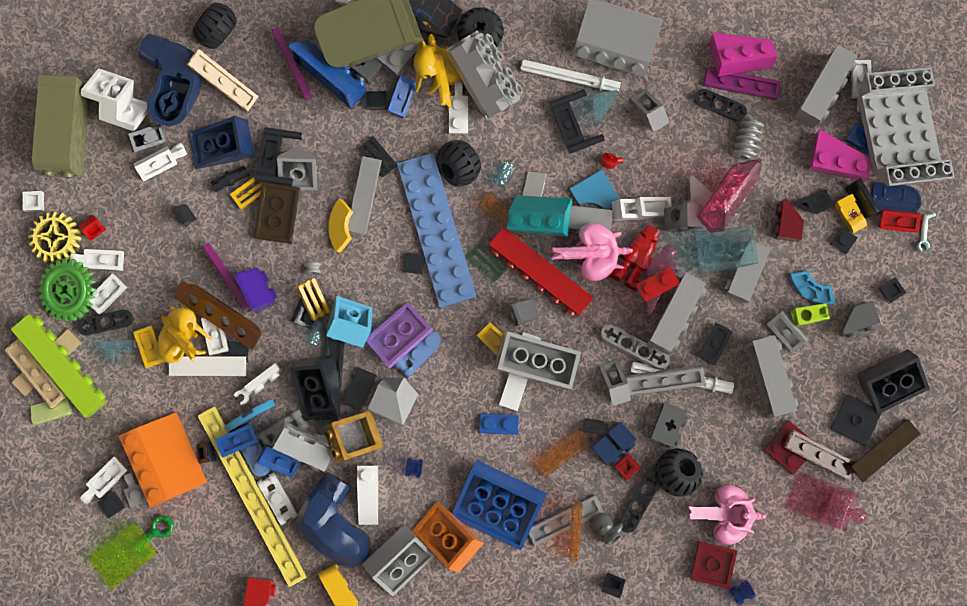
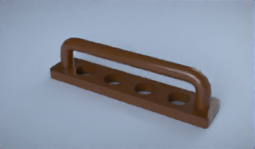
M184 281L179 284L174 294L176 300L252 350L256 347L262 334L260 328L255 323L201 287L187 284ZM190 295L197 298V304L190 300ZM206 306H210L213 309V314H209L206 311ZM222 317H226L229 320V325L222 322ZM238 327L244 329L245 336L238 333Z

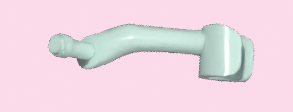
M935 212L928 215L924 214L922 217L920 242L916 246L918 252H922L921 244H924L927 250L930 248L929 242L926 241L928 219L935 217Z

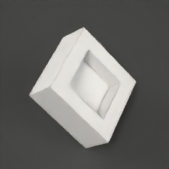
M22 192L24 212L44 211V192Z

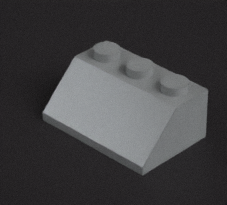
M404 524L362 566L372 579L391 596H394L435 555Z

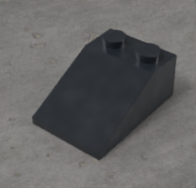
M333 355L303 358L293 364L289 369L305 420L339 418V374Z

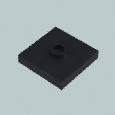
M847 394L830 429L867 446L882 413L877 414L873 406Z

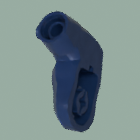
M148 34L140 46L139 58L154 68H159L161 71L157 77L155 88L147 101V110L152 119L158 124L174 126L180 124L187 117L196 102L201 90L202 77L186 65L194 54L192 50L179 43L171 42L167 38Z
M327 471L314 486L315 489L306 498L298 513L296 527L320 553L332 559L341 567L354 568L361 565L368 558L371 551L370 538L364 530L351 524L345 516L338 512L339 504L342 505L350 486Z

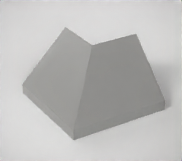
M300 146L277 156L279 177L293 178V187H300V190L317 191L315 156Z
M404 377L384 378L378 384L367 411L403 427L418 397V393Z

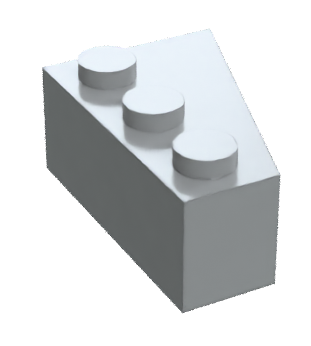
M285 420L273 439V449L291 456L296 461L308 464L310 468L319 471V469L325 471L332 459L331 448L328 443Z

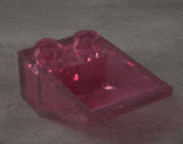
M665 245L661 250V255L656 253L644 273V280L669 267L672 268L676 275L678 271L675 269L677 263L671 260L677 253L673 245ZM661 295L644 303L645 318L652 314Z
M799 472L786 505L787 509L843 532L846 531L850 518L857 524L865 522L867 518L865 510L855 508L859 497L855 492Z

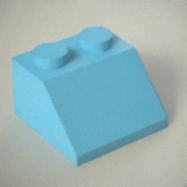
M336 296L327 324L326 336L363 348L371 332L373 307Z

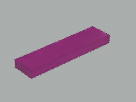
M279 28L272 29L276 42L305 100L312 98Z
M711 67L706 68L703 86L772 100H778L781 81L742 73L718 76L716 68Z
M207 243L203 246V249L245 311H249L250 307L240 287L213 246Z

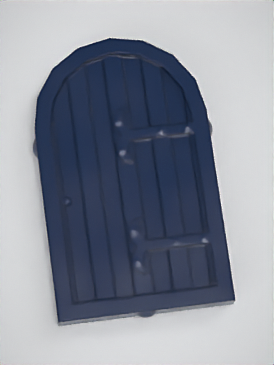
M873 182L872 197L880 209L877 213H881L882 209L917 212L920 209L922 203L921 196L915 188L906 185L887 186L885 183Z

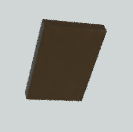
M262 182L254 239L292 244L300 187Z

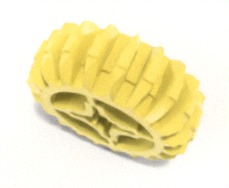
M54 212L53 216L50 213H46V219L43 216H39L40 223L34 221L36 228H30V231L34 233L33 235H28V238L33 240L29 243V246L34 247L32 252L38 253L37 257L39 259L43 258L45 262L50 260L56 263L58 259L63 260V256L70 259L69 252L76 254L73 247H80L75 242L81 240V237L76 236L81 231L75 229L78 224L72 222L73 219L71 217L66 218L64 213L59 216V213ZM59 223L65 225L68 235L61 234ZM50 225L48 232L42 233ZM54 234L59 236L57 240L55 239V241L49 239L52 238ZM41 240L48 242L50 252L45 251ZM63 242H67L66 245L61 250H59L60 245Z

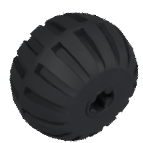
M217 2L212 3L195 23L192 29L193 35L199 44L211 49L218 48L234 29L237 18L228 6Z
M475 7L464 13L457 25L458 40L460 41L476 32L478 26L484 27V31L478 30V32L484 35H491L497 48L504 35V27L500 17L486 7Z
M453 140L447 142L437 153L436 163L439 172L453 186L461 187L471 184L481 171V161L478 154L465 141Z
M680 448L671 449L663 453L658 459L657 467L655 468L657 483H660L661 489L670 495L678 497L687 496L696 491L701 484L703 476L702 465L698 462V458L692 452Z

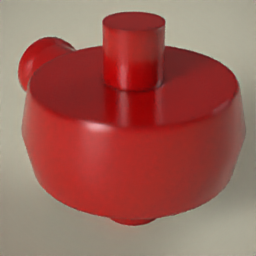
M604 153L600 158V164L606 169H613L618 163H623V158H617L613 153Z

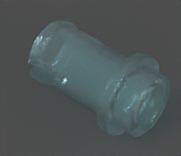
M505 161L498 175H495L494 182L502 187L508 184V179L515 166Z
M315 320L313 324L311 323L312 330L307 342L319 346L323 330H326L325 323Z

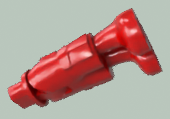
M647 225L644 231L641 230L632 244L628 246L629 249L633 250L632 253L621 256L623 260L621 266L624 268L614 269L608 276L618 282H622L630 265H634L631 273L625 279L624 285L638 292L635 285L640 283V272L646 271L651 262V256L659 241L657 237L660 231L651 225Z

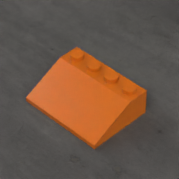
M177 412L119 436L150 508L208 483Z

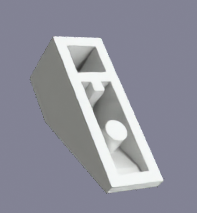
M357 466L359 525H378V466Z

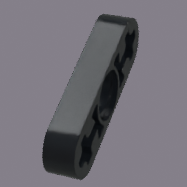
M700 89L694 96V102L699 107L733 121H742L747 115V109L743 104L710 90ZM706 94L707 99L711 100L712 97L715 99L712 105L709 106L710 101L704 100V102H701L698 95ZM723 101L726 105L725 109L718 110L715 107V102ZM731 104V109L737 110V108H740V112L743 113V115H739L738 117H736L734 111L730 110L729 114L726 113V111L728 110L729 105Z
M124 309L81 319L77 324V330L85 336L129 327L133 323L134 317L130 311ZM123 313L129 316L125 324L123 321H116L117 326H115L113 315H115L116 319L122 318ZM105 317H108L111 321L108 328L101 326V320ZM96 319L98 330H96V327L88 328V332L82 329L85 326V322L92 325L95 324L94 320Z

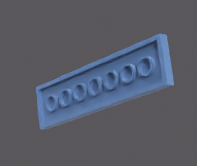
M434 153L397 163L439 307L443 308L477 298Z

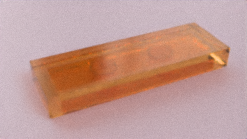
M489 191L478 204V207L507 229L510 207ZM528 234L513 235L523 241Z
M580 428L534 463L546 478L592 445V443Z
M572 499L568 558L571 562H578L583 509L582 503L575 499Z

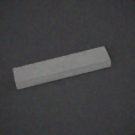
M362 156L351 208L353 213L348 223L350 232L364 235L367 233L382 160Z
M703 365L626 375L630 395L706 385Z
M596 495L533 525L528 535L535 547L604 512Z

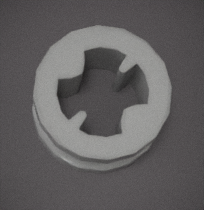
M304 263V267H306L304 274H321L319 270L321 263Z

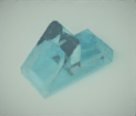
M136 340L95 342V346L114 364L119 366V350H121V353H133V349H138Z

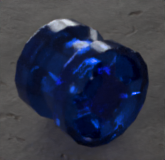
M408 457L405 476L413 475L416 478H421L423 459L413 460Z

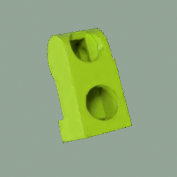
M827 304L790 310L792 322L796 327L830 319Z

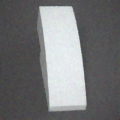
M639 197L636 199H619L611 202L614 221L664 217V208L672 207L671 197Z

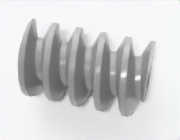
M742 119L743 122L739 125L741 129L738 130V135L740 136L736 137L737 143L734 144L735 150L732 152V156L751 161L750 157L757 155L752 149L759 148L754 144V142H760L756 135H762L758 128H764V124L752 119Z

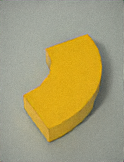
M343 199L337 200L329 218V237L336 252H341L352 239L349 234L348 223L353 211Z

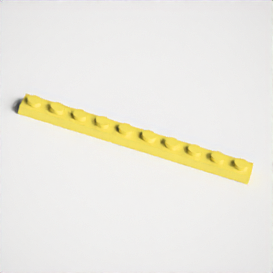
M214 406L198 415L288 586L291 587L307 578L240 451L222 458L215 439L229 433L225 429V423L217 408Z

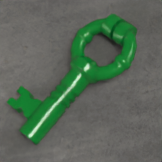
M164 515L155 517L151 523L150 531L130 546L131 551L136 552L138 550L143 558L146 556L145 553L148 555L150 552L145 549L144 545L154 537L163 538L172 533L174 521L171 520V517ZM160 520H163L164 523L167 522L166 525L169 527L164 533H160L158 528H156V523Z

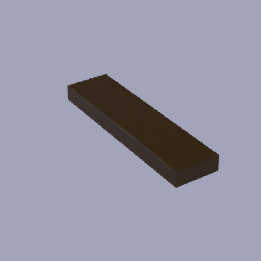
M907 419L852 464L850 468L861 482H865L921 434L911 421Z

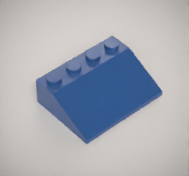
M309 40L291 43L288 46L295 62L351 109L366 93L365 84L359 78L354 79L350 76L351 72L347 68L334 67L327 63L323 52L319 51L316 42L312 44Z
M477 460L470 471L452 514L461 522L521 550L547 493Z

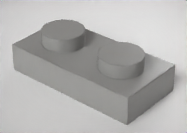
M783 311L767 323L769 328L792 353L808 340Z

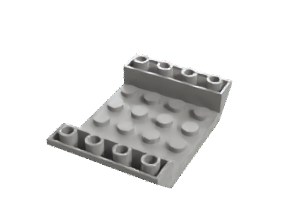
M932 68L875 72L864 75L858 101L873 173L887 186L955 178L951 159L941 160L926 90L935 86Z

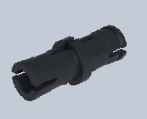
M245 165L230 173L228 171L225 172L224 176L210 183L217 193L229 185L234 186L235 182L250 175Z

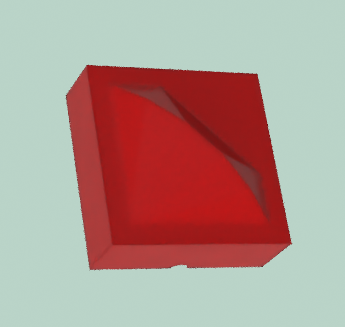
M629 453L614 465L626 481L642 469Z

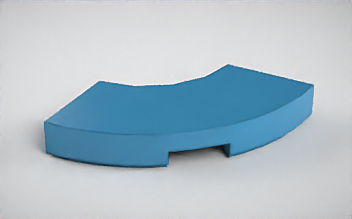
M809 270L789 274L794 288L805 299L819 305L835 304L832 286L817 283L811 277Z
M268 400L254 407L250 412L240 415L226 424L225 429L227 433L268 412L276 406L273 400Z

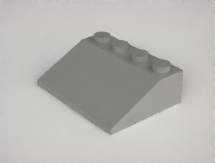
M589 0L573 55L645 77L663 19L601 0Z

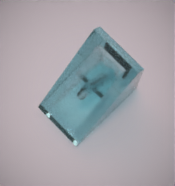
M613 90L590 95L589 103L595 126L599 127L618 97L619 91Z

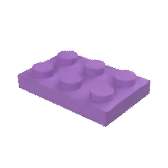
M407 302L372 332L366 342L385 364L391 368L429 335L433 329Z

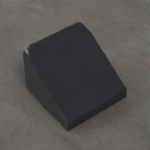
M367 91V110H386V91Z
M186 204L172 209L173 213L185 227L197 219Z
M585 418L583 431L602 435L604 421Z

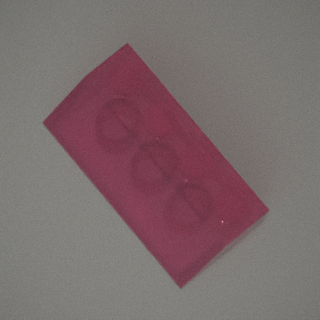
M760 158L733 164L697 215V218L709 233L724 231L728 227L730 220L737 214L740 205L746 201L747 195L754 189L755 183L759 179L762 164Z

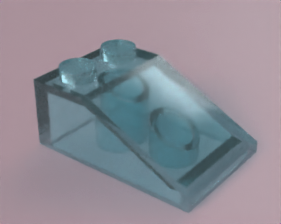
M753 226L695 231L693 240L698 274L717 273L758 264Z

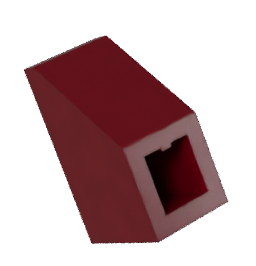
M783 199L776 207V215H779L778 222L774 224L773 233L776 234V239L799 242L802 240L804 220L789 200Z

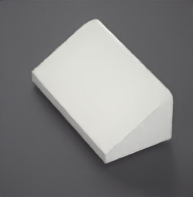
M528 172L523 196L542 197L547 174Z

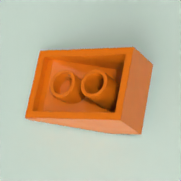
M439 502L432 506L412 530L448 569L458 573L484 544L465 524Z

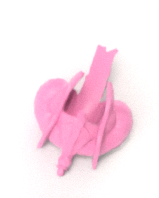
M586 223L579 230L581 241L571 248L552 247V253L555 254L551 260L585 259L583 264L575 263V266L581 268V274L585 279L600 281L605 279L614 269H623V266L617 264L618 256L632 253L633 250L628 247L619 248L617 246L615 238L620 236L621 232L613 234L601 224Z
M722 485L716 490L715 501L720 508L688 506L692 512L689 514V519L720 521L713 529L714 538L719 543L725 545H732L741 541L747 534H754V531L750 530L755 519L763 520L766 516L763 513L755 512L751 502L756 500L754 497L749 498L742 489L734 485Z

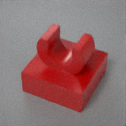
M89 215V219L85 222L82 220L81 225L78 226L90 241L106 230L104 225L94 215Z

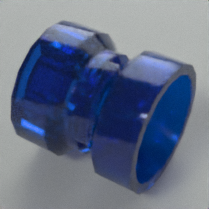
M747 580L742 581L739 587L733 586L729 588L738 606L744 604L745 599L751 600L756 597L753 588Z

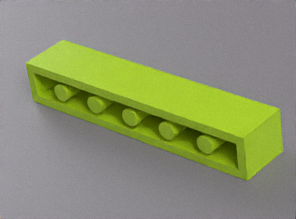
M28 314L11 330L85 418L91 417L107 403L104 399L106 395L102 390L96 389L92 383L94 381L88 374H83L80 370L81 365L67 355L69 351L62 344L59 346L55 340L57 338L51 330L47 331L43 326L45 324L38 315Z

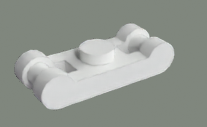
M272 472L268 475V478L257 481V485L282 526L287 523L288 519L297 517L298 513L277 476ZM274 484L276 489L269 492L267 487ZM286 506L288 511L282 514L280 509Z

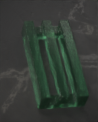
M480 242L467 255V258L494 283L508 269ZM481 249L502 269L499 271L478 250ZM473 255H477L497 275L494 277Z

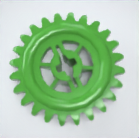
M69 258L58 259L56 263L51 262L50 267L45 268L46 274H41L43 281H39L41 287L38 288V291L42 294L39 295V299H43L41 305L46 306L45 311L51 312V317H57L58 320L64 319V321H70V319L77 320V317L84 316L81 311L89 312L86 306H93L89 299H95L96 297L91 295L90 292L97 289L90 287V285L96 281L89 280L93 274H85L89 268H81L83 262H77L76 259L70 260ZM66 276V281H63L61 277ZM55 294L61 298V301L58 300Z

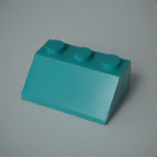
M516 195L509 209L507 230L513 234L568 237L572 199Z

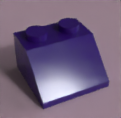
M257 267L234 275L253 312L257 314L276 304L275 298H277L273 287L269 289L266 283L269 279L264 270L260 271Z

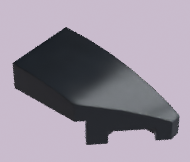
M825 189L794 203V206L814 214H819L834 207V204Z

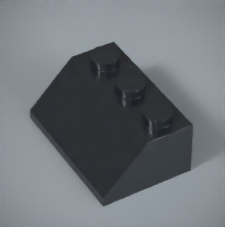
M909 349L857 374L862 390L877 414L930 389L919 357Z

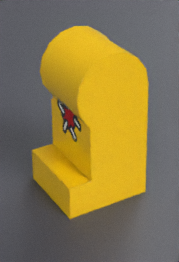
M853 194L834 204V207L851 233H855L867 226Z

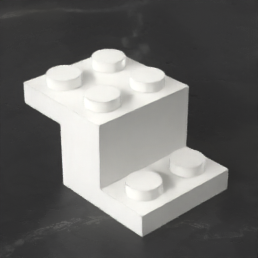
M98 68L81 89V96L99 102V120L135 131L148 114L147 102L133 98L134 80Z

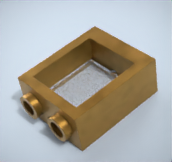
M369 411L323 427L325 439L329 443L331 456L336 464L384 447L373 415Z

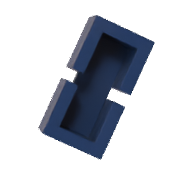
M619 422L607 433L619 447L618 450L606 436L602 437L591 447L605 465L611 464L613 466L621 459L619 455L624 450L628 452L635 446L633 442L636 438L622 422Z

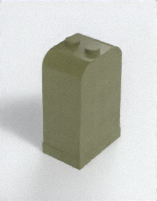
M357 0L321 15L315 22V33L318 38L317 47L320 52H323L327 63L334 67L350 68L407 46L423 42L409 0Z
M38 75L32 149L33 168L42 173L44 177H54V175H61L63 178L81 177L84 169L90 99L81 96V89L85 84L77 77Z

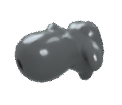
M599 513L593 517L592 527L600 536L604 537L603 543L611 545L623 535L621 533L622 523L614 526L611 518L606 513Z

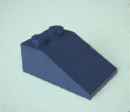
M232 116L189 133L195 169L236 162L254 156L248 119Z

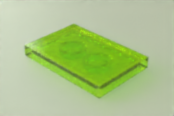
M134 522L89 557V560L112 590L155 557L158 551L138 524Z

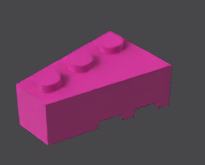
M712 32L709 46L718 76L773 68L777 54L772 40Z
M821 129L816 132L808 170L853 180L861 178L863 182L869 178L872 164L868 156Z

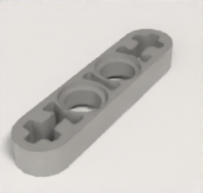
M606 325L603 327L600 337L604 343L654 369L665 370L668 367L670 358L665 352L615 326ZM611 330L614 337L606 338V333L604 332ZM618 334L621 335L618 340V343H615ZM629 339L632 346L624 348L621 345V341ZM640 348H646L649 351V355L646 357L640 356L638 353ZM652 352H654V353H655V355H654L655 358H653L652 361H650L649 359H650L651 356H652ZM660 357H663V358H664V360H663L664 363H662L661 365H658V364H657V363H658V360H657V359H660Z

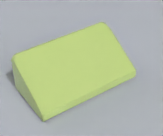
M68 397L53 409L46 402L30 406L31 420L34 425L73 414Z

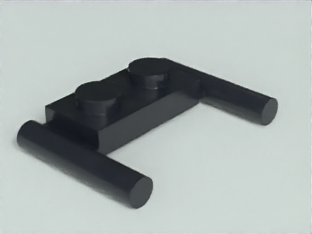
M585 89L549 102L569 154L605 141L603 134L584 140L569 103L587 96Z
M264 128L254 177L255 181L293 186V178L276 176L278 167L277 156L281 152L282 137L302 140V132Z

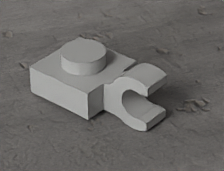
M134 472L124 475L125 481L129 486L124 492L130 508L147 502L140 484L137 483Z

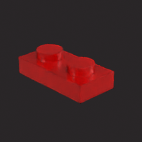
M882 209L879 228L918 233L921 214Z
M669 267L635 286L645 303L680 285L672 268Z

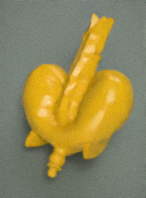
M429 34V45H426L424 40L419 43L414 57L416 92L419 91L422 79H427V75L434 76L433 85L427 94L429 95L439 88L441 105H447L450 108L452 105L449 85H455V82H460L461 78L446 55V49L449 47L445 46L444 49L438 47L435 44V37Z
M170 306L171 312L168 316H161L164 326L160 335H158L157 349L159 356L166 363H176L182 359L185 353L191 361H194L195 355L206 354V351L196 350L189 341L192 337L196 338L198 336L195 330L210 340L212 338L196 323V317L192 310L185 307L175 308Z

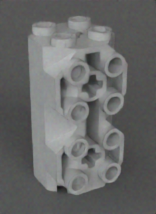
M477 30L446 49V55L485 120L520 100V94L523 93L522 87L514 79L512 70L509 67L503 68L501 66L503 55L497 50L491 35H484Z

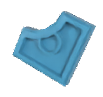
M603 170L569 189L579 206L586 203L595 204L601 209L610 210L612 209L611 202L620 199Z

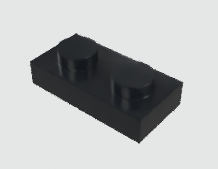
M715 323L698 357L715 366L733 331Z

